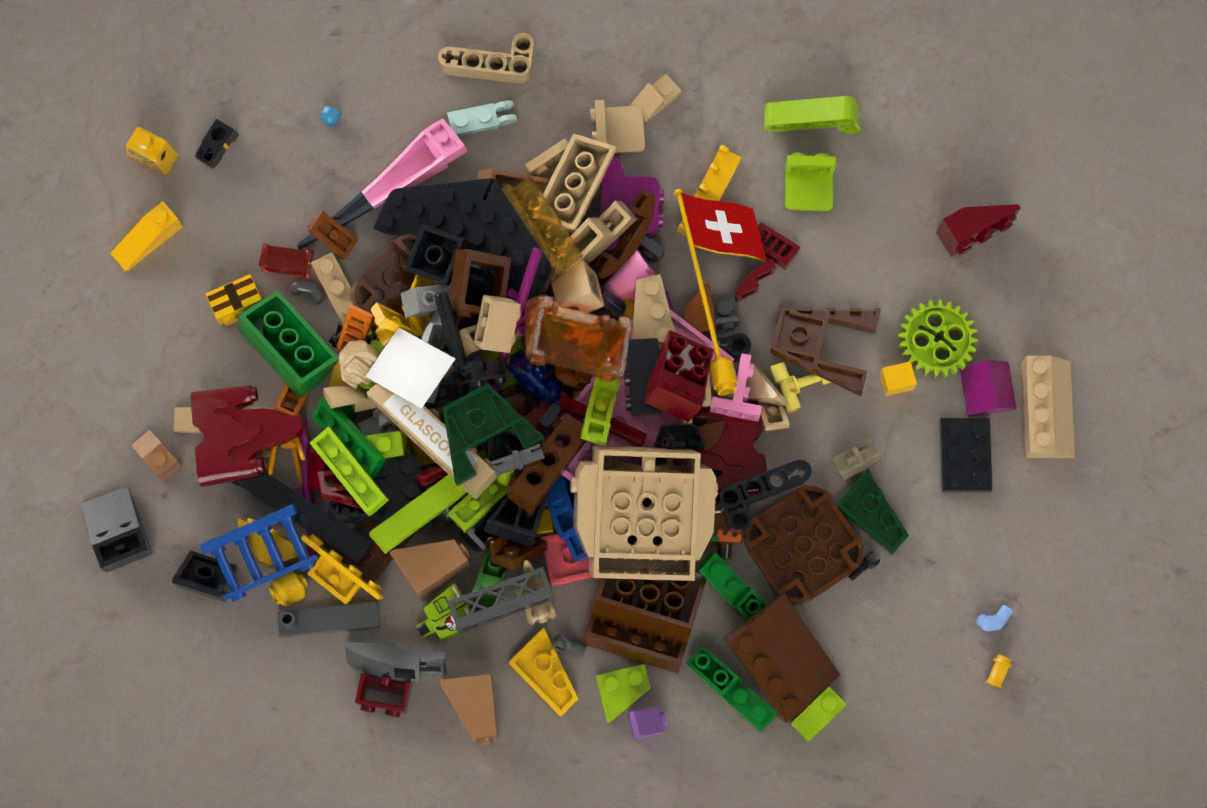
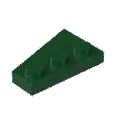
M867 469L836 506L846 517L888 553L893 555L909 535L894 510L891 509L886 501L882 490L875 483L871 472Z

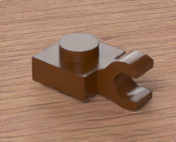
M563 353L554 357L556 378L560 381L567 383L575 389H581V382L591 383L590 373L579 369L577 361Z

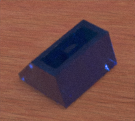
M532 343L510 355L508 371L514 373L513 377L537 404L543 401L548 407H551L553 403L560 406L563 381L556 378L555 366L549 360L547 353L535 343Z

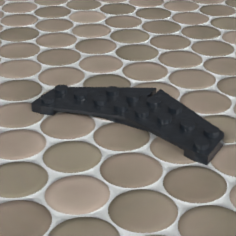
M488 178L393 189L389 193L374 229L394 236L418 235L423 224L464 238L476 245L474 251L511 258L507 287L514 289L517 293H519L533 247L543 250L527 298V302L532 307L539 309L555 274V265L499 181ZM487 267L493 274H495L496 268Z

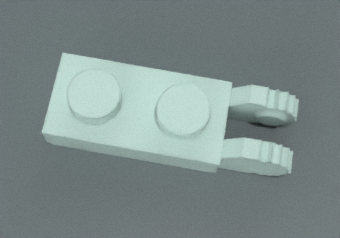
M511 100L447 112L450 128L458 137L498 129L499 126L512 124L517 121V117L514 114L497 118V112L514 108V103Z

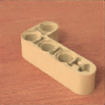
M527 33L517 34L512 41L511 54L445 47L438 54L439 66L444 74L451 76L523 84L531 77L534 41ZM521 44L529 46L527 50H519L517 47ZM475 60L479 62V64L475 67H469L467 65L470 61ZM495 63L501 64L503 66L499 70H493L491 68V66ZM518 66L526 68L522 73L514 71Z

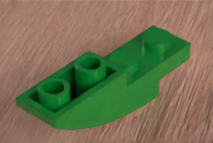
M712 551L696 568L698 573L709 583V586L745 621L767 605L716 552Z
M703 645L685 663L713 692L761 734L778 716V713L743 683L732 670Z

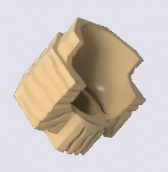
M365 340L350 341L338 356L342 380L354 389L361 382L368 385L372 380L365 376L379 357L378 350L369 345Z

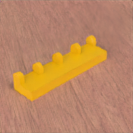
M721 145L695 197L720 201L742 157L730 152L728 147ZM682 219L681 223L677 228V232L686 236V231Z

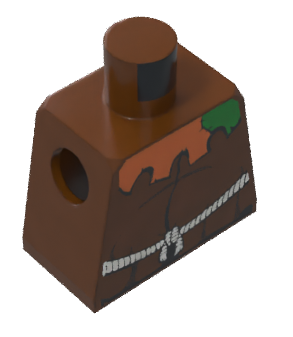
M715 502L714 533L708 545L717 546V554L723 560H731L732 546H742L745 532L739 535L732 534L725 524L718 503ZM733 517L732 521L736 527L741 528L745 526V521L742 517Z

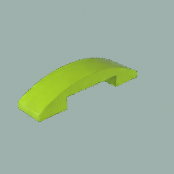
M600 360L583 422L581 439L605 446L617 391L620 387L624 371L623 366Z

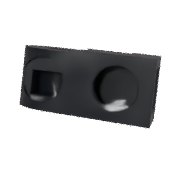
M215 119L203 138L195 158L207 166L215 168L230 144L235 142L239 134L230 126Z

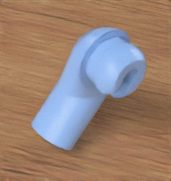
M1002 605L996 615H979L976 624L986 632L1000 630L1013 611L1009 607Z

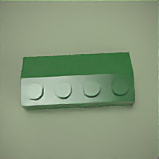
M278 290L239 315L238 330L299 399L319 386L339 361L338 356Z

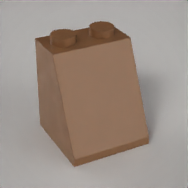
M455 540L395 549L389 552L420 600H423L470 568L468 561L471 557L462 543L457 545Z
M491 674L440 679L443 691L472 741L477 742L478 746L492 745L493 740L499 739Z

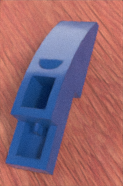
M561 475L550 489L546 502L560 539L565 540L574 562H580L588 558V556L584 553L573 526L574 493L570 492V481Z

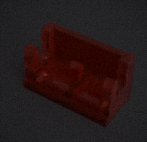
M263 243L258 265L263 272L310 278L314 252L308 249L299 250L270 246Z

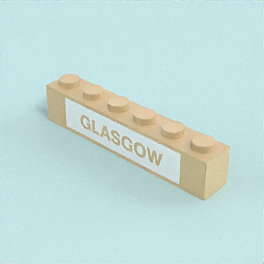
M376 383L367 392L369 401L454 479L446 426L440 421L442 417L433 408L428 410L423 406L421 409ZM473 448L467 451L466 455L477 476L460 486L476 500L496 480V473L492 463L487 458L482 460L476 454L478 452L477 449Z

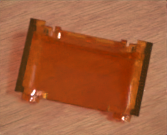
M544 295L526 301L524 310L526 357L531 359L530 363L535 365H545L547 363L599 376V380L603 382H614V379L624 377L632 318L619 316V321L609 318L608 315L599 317L561 307L558 302L552 303V297Z

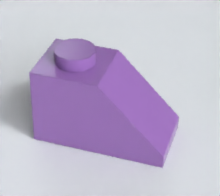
M658 707L629 712L628 717L634 741L664 734L663 727H668L665 713L659 712Z

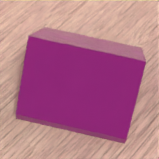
M985 360L967 366L963 370L959 369L968 417L1017 409L1008 362Z

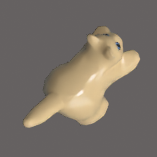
M525 560L523 562L524 573L533 571L531 563ZM545 572V574H546V576H547V579H548V582H549V584H550L549 576H548V574ZM538 575L530 578L526 587L534 591L544 588L541 576ZM514 586L515 592L519 594L521 589ZM551 601L526 610V620L531 626L536 621L538 623H545L548 618L555 619L557 617L556 609Z

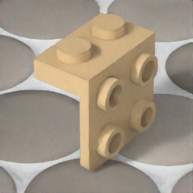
M594 100V109H590L591 123H595L596 131L592 132V139L616 146L615 154L643 152L645 150L643 111L640 106L605 108L604 100Z

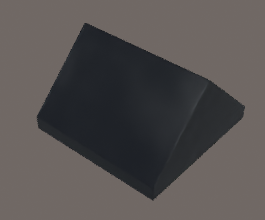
M191 550L172 578V583L178 588L225 602L222 596L229 592L230 589L217 559ZM230 563L235 575L237 565Z

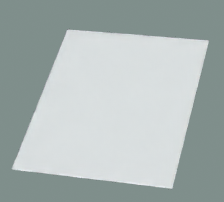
M398 328L365 377L422 409L455 358Z

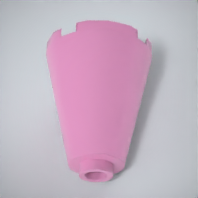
M637 249L623 266L608 277L601 285L600 290L606 287L621 301L626 297L634 302L636 280L655 276L656 273Z

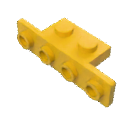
M302 535L301 540L321 555L316 561L315 566L307 574L344 604L348 605L361 587L377 600H382L385 597L380 592L382 588L372 580L369 582L361 577L363 573L352 564L349 567L342 562L343 557L333 549L330 552L322 546L324 542L316 535Z

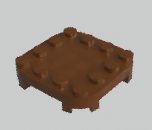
M406 234L398 236L387 244L354 283L350 293V299L354 306L373 314L371 308L378 302L405 316L402 309L401 293L410 290L416 275L404 269L418 235ZM373 316L371 325L377 329L378 326L374 322L375 317Z
M805 485L797 488L796 491L755 516L744 534V545L748 554L775 594L780 596L784 593L792 605H802L813 600L851 575L859 567L863 558L864 545L861 538H858L831 498L832 495L826 489L823 490L816 486Z

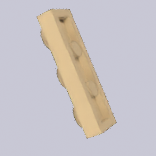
M333 252L311 262V265L341 323L344 325L351 304L353 305L350 299L352 289Z

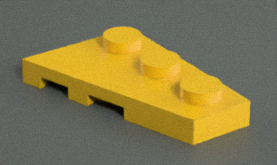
M544 628L508 662L560 717L579 700Z

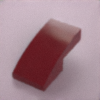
M773 259L758 266L743 280L735 292L736 303L757 293L759 289L758 281L775 273L776 265Z

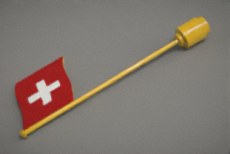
M676 189L674 195L678 199L716 358L712 361L709 370L713 388L720 396L730 395L737 391L738 381L733 361L726 357H721L694 247L718 254L746 256L766 262L754 209L731 202L705 200L684 194L681 189Z

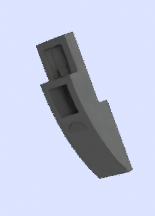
M387 642L345 643L347 663L377 677L420 683L421 675H446V651H396V643Z

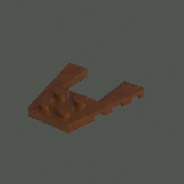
M781 307L770 353L858 396H862L867 370L819 360L827 323L875 334L881 309L875 308L874 311H862V308H850V310H836V308L812 310V308Z

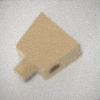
M584 260L580 261L553 282L552 287L555 297L545 303V307L550 315L553 316L561 311L568 319L572 320L603 307L604 302L597 274Z

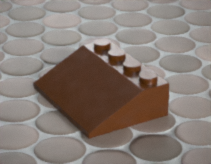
M784 593L723 637L769 705L778 713V718L785 723L805 710L840 676L836 667Z

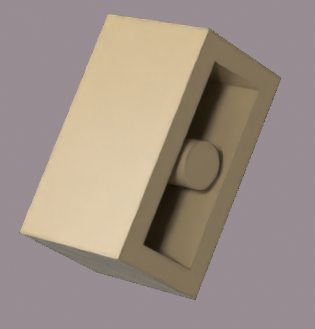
M483 295L473 344L483 350L510 353L511 347L515 343L516 323L520 319L521 304L508 298Z

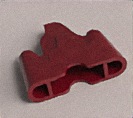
M246 385L192 392V423L204 433L203 441L195 447L197 478L200 486L206 487L239 481L265 473L263 458H258V456L266 450L299 437L305 430L304 418L301 415H282L265 408L241 410L247 406L254 405V402L258 401L259 396L256 386Z
M743 401L744 403L758 405V401ZM702 407L694 416V423L703 426L721 421V437L717 444L709 451L704 452L703 448L689 449L701 454L700 464L711 468L713 473L721 475L716 477L718 494L715 498H718L724 487L767 471L765 455L757 452L753 446L754 441L762 433L761 419L759 418L757 422L710 412L711 407ZM657 457L655 461L665 463V458ZM673 458V463L679 465L681 458ZM753 484L747 485V492L750 495L759 494L757 486ZM725 493L723 495L724 498L735 497L732 493Z

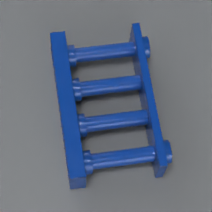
M295 503L200 545L203 554L211 552L212 556L215 555L230 588V592L222 596L224 601L229 598L233 602L247 596L245 591L300 568L301 571H305L315 566L314 561L319 558L318 553L312 556L308 555L293 522L295 520L293 515L299 512ZM280 522L281 526L284 525L300 560L289 566H285L270 532L272 530L270 525ZM257 532L258 536L261 535L277 570L264 577L247 542L249 540L247 535ZM234 542L235 546L238 545L253 578L252 582L241 587L224 552L226 550L224 545Z

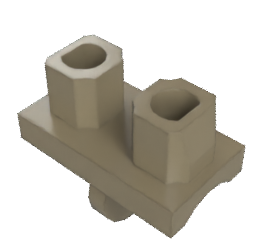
M868 438L833 457L831 461L844 481L882 460V457L876 450L871 438Z

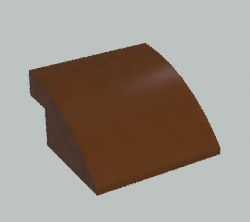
M695 562V581L601 578L582 644L679 673L706 580L696 570L701 563Z

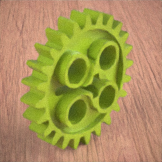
M939 299L937 306H934L932 300L928 301L927 307L919 303V311L912 308L910 310L911 316L905 315L903 319L907 324H901L899 327L904 332L899 333L897 338L904 341L899 343L898 348L906 349L902 353V358L910 357L908 362L917 365L915 372L922 368L924 369L925 377L929 371L933 372L934 379L937 378L939 372L946 378L949 370L953 375H956L957 367L963 370L966 367L964 361L970 363L972 357L969 354H975L977 350L971 346L978 342V339L971 337L977 333V329H970L974 321L965 320L968 312L960 314L961 306L952 309L951 301L946 306H943L941 299ZM936 318L940 322V326H931L928 319ZM922 326L925 329V331L920 330L919 327ZM949 332H957L960 335V340H952L949 337ZM937 335L942 337L938 343L934 341ZM915 338H924L927 345L924 347L918 346L915 343ZM950 347L956 348V351H952ZM935 352H945L947 355V359H938L935 355Z

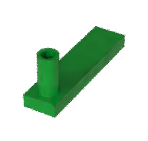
M322 397L312 418L323 430L329 426L372 479L376 478L386 458L350 421L356 419L358 412H355L351 405L331 409L325 398Z

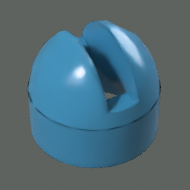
M324 106L321 119L327 126H334L339 122L342 113L334 108Z

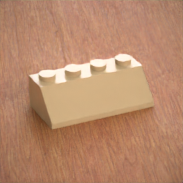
M573 133L532 215L541 230L563 236L574 233L578 229L617 150L616 146Z
M1026 356L1021 362L1025 458H1075L1071 361L1054 356Z

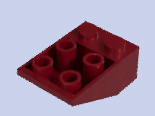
M1019 204L963 207L945 217L936 234L951 257L957 253L961 256L972 249L971 245L976 242L983 244L993 237L992 233L998 230L1004 232L1012 227V222L1017 219V214L1021 207Z
M669 330L649 379L644 403L689 422L703 407L713 349Z

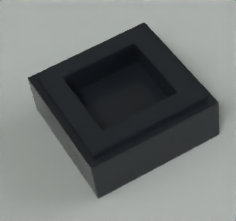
M553 403L535 428L540 432H545L561 411V407Z

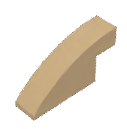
M614 201L599 218H587L550 257L555 265V274L551 283L553 284L555 280L580 261L584 260L589 264L616 241L638 218L622 201Z

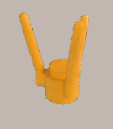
M299 437L290 442L281 444V448L291 449L299 485L303 486L298 454L301 460H305V455ZM277 446L271 448L268 468L269 475L273 474Z

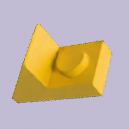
M378 302L371 308L375 317L374 322L378 326L375 332L382 346L386 347L398 328L415 337L419 336L409 318H405V316Z

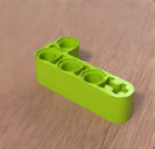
M851 96L770 102L764 105V129L766 131L781 132L837 127L840 132L847 134L861 131V106L857 99Z

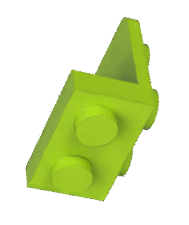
M801 152L787 155L785 163V208L787 210H832L833 173L836 167L835 156H830L827 153L806 156L805 153Z

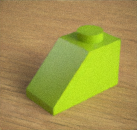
M828 687L791 725L809 742L847 704Z

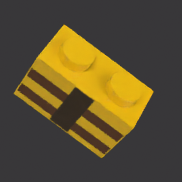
M251 274L205 293L220 325H231L237 322L240 314L262 300Z

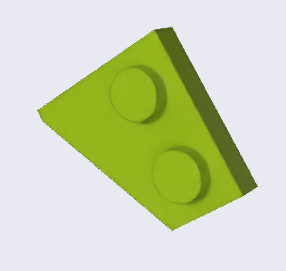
M645 664L596 675L607 724L614 721L615 718L651 689Z

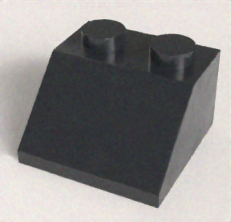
M422 224L404 270L449 286L452 282L456 250H474L476 245L464 238Z

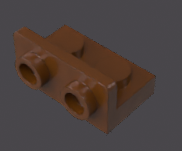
M498 536L490 541L492 564L512 570L523 566L525 560L531 561L548 550L547 541L536 537L532 547Z

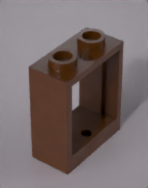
M469 249L456 250L449 296L452 310L457 311L456 316L471 318V314L479 315L481 307L465 304L470 264L496 268L492 296L506 298L511 258Z

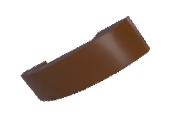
M644 189L641 191L630 208L631 211L637 214L636 217L638 219L628 228L612 255L605 251L602 252L592 268L598 277L603 279L618 270L638 249L652 221L655 195Z

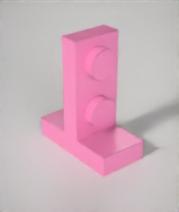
M741 354L737 373V391L733 393V399L713 397L710 412L759 421L762 406L743 402L748 401L750 387H746L747 378H752L755 365L750 363L751 355Z

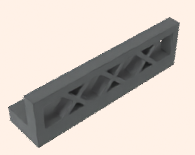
M541 567L447 602L459 634L553 601L554 596L544 568ZM538 575L541 576L544 588L534 591L526 587L530 578ZM513 585L521 590L516 598L509 599L502 596L506 587ZM490 594L497 597L494 605L489 608L479 605L483 595ZM465 602L473 606L469 615L461 618L458 617L455 605Z

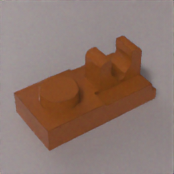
M320 211L318 216L312 218L307 225L309 228L308 232L341 259L347 258L358 240L324 211Z

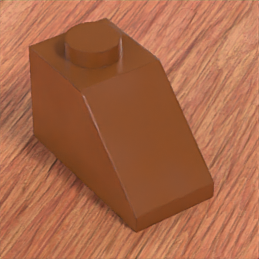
M705 283L704 288L716 333L710 284ZM699 290L684 309L682 319L704 336H711Z

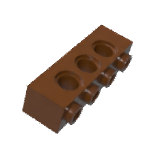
M566 414L562 420L558 418L550 429L552 434L548 439L545 438L543 442L539 443L544 458L551 460L553 465L547 466L541 460L523 466L524 470L519 476L515 474L507 485L509 488L507 498L532 515L587 442V440L581 439L583 424L569 414ZM562 440L567 446L560 447L556 444V441ZM535 478L538 480L539 484L532 485L527 481V479Z

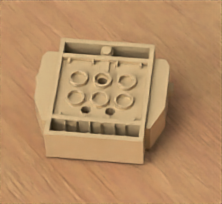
M591 445V460H579V465L575 470V478L571 477L570 492L574 493L573 526L584 553L589 557L588 573L593 578L695 581V562L700 560L714 533L715 497L718 494L716 477L711 468L700 464V453L689 448L666 449ZM604 455L608 457L606 462H604ZM617 457H642V464L617 461ZM655 457L665 458V463L655 462ZM673 458H681V463L675 465ZM646 497L650 498V504L643 506L642 500ZM631 535L636 537V541L633 544H629L627 541ZM656 536L661 537V542L658 545L653 544V538Z

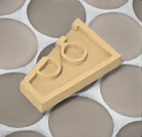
M661 274L636 280L632 339L658 338V348L660 351L669 330L675 332Z

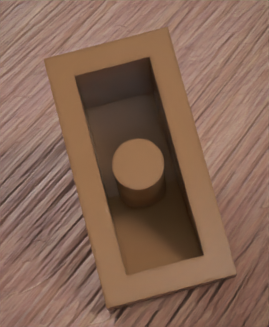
M148 430L131 445L162 482L182 467L151 430Z

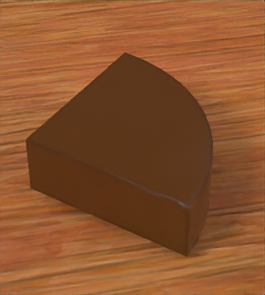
M721 421L700 426L698 433L705 438V445L702 447L704 452L712 449L719 441L722 433Z

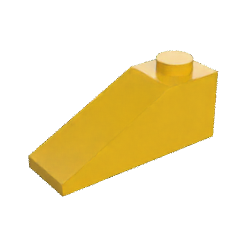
M162 201L135 225L110 254L127 272L183 228V226Z

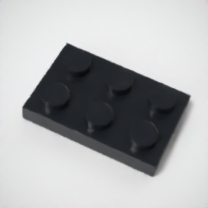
M941 418L942 492H992L990 418Z
M418 454L386 458L378 476L373 479L389 499L375 512L377 526L424 493L423 487L418 485L416 476L421 473ZM429 522L418 530L428 529Z

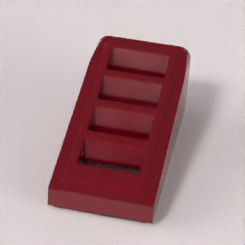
M760 223L758 226L760 234L762 232L766 233V236L762 239L765 256L773 259L774 263L786 270L800 252L801 247L765 224ZM771 237V238H773L774 240H773V242L770 244V246L767 248V247H765L764 245L766 244V242H767V241L769 240V238ZM777 243H780L781 247L776 253L772 251ZM786 248L789 252L783 258L780 255Z

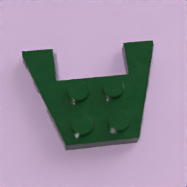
M489 384L443 407L454 480L457 486L477 476L466 452L513 428L523 449L535 446L545 440L544 436L513 409Z

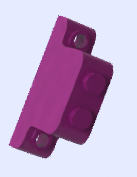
M613 157L602 178L601 215L614 201H622L630 209L644 189L655 195L654 213L645 235L652 239L657 235L658 227H663L664 213H659V204H664V190H660V184L654 177L624 176V165H621L620 161ZM626 231L604 251L612 255Z

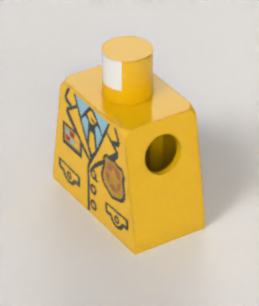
M141 127L135 129L126 144L127 156L166 176L179 157L166 140ZM164 153L165 157L161 160V155Z

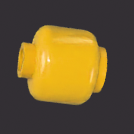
M291 571L271 580V587L268 589L273 601L277 605L281 604L284 607H288L305 598V588L308 587V584L302 574L297 575L294 571Z

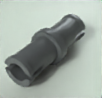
M538 443L519 452L514 450L512 451L513 454L491 462L498 477L517 468L522 470L524 469L523 466L545 458Z

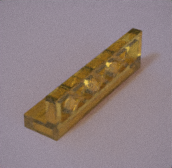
M527 177L516 187L506 185L502 188V191L540 249L543 250L542 252L553 268L565 271L583 257L581 251L532 178Z

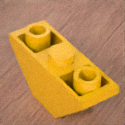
M239 518L237 524L238 527H241L254 520L251 518H247V520L244 521ZM274 529L270 530L285 566L300 561L292 542L283 539L282 533ZM257 532L247 535L249 538L247 542L255 560L271 569H276L261 535L258 536Z

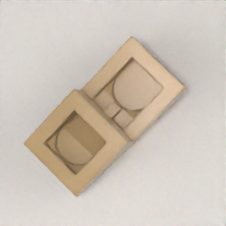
M351 386L323 388L324 398L331 409L351 405L355 412L377 408L369 401L368 391L359 387L354 389Z

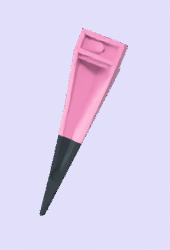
M443 118L424 129L370 185L332 218L341 226L352 222L384 204L393 189L414 187L449 168L447 164L468 152L465 145ZM310 234L299 242L297 247L301 250L318 239Z

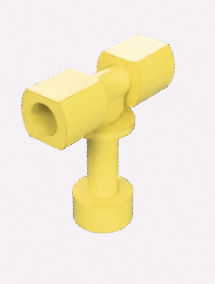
M784 362L769 368L775 385L779 384L782 395L788 402L784 406L786 414L801 409L797 394L800 393V388L819 381L822 385L831 383L813 373L798 379L794 375L789 376Z

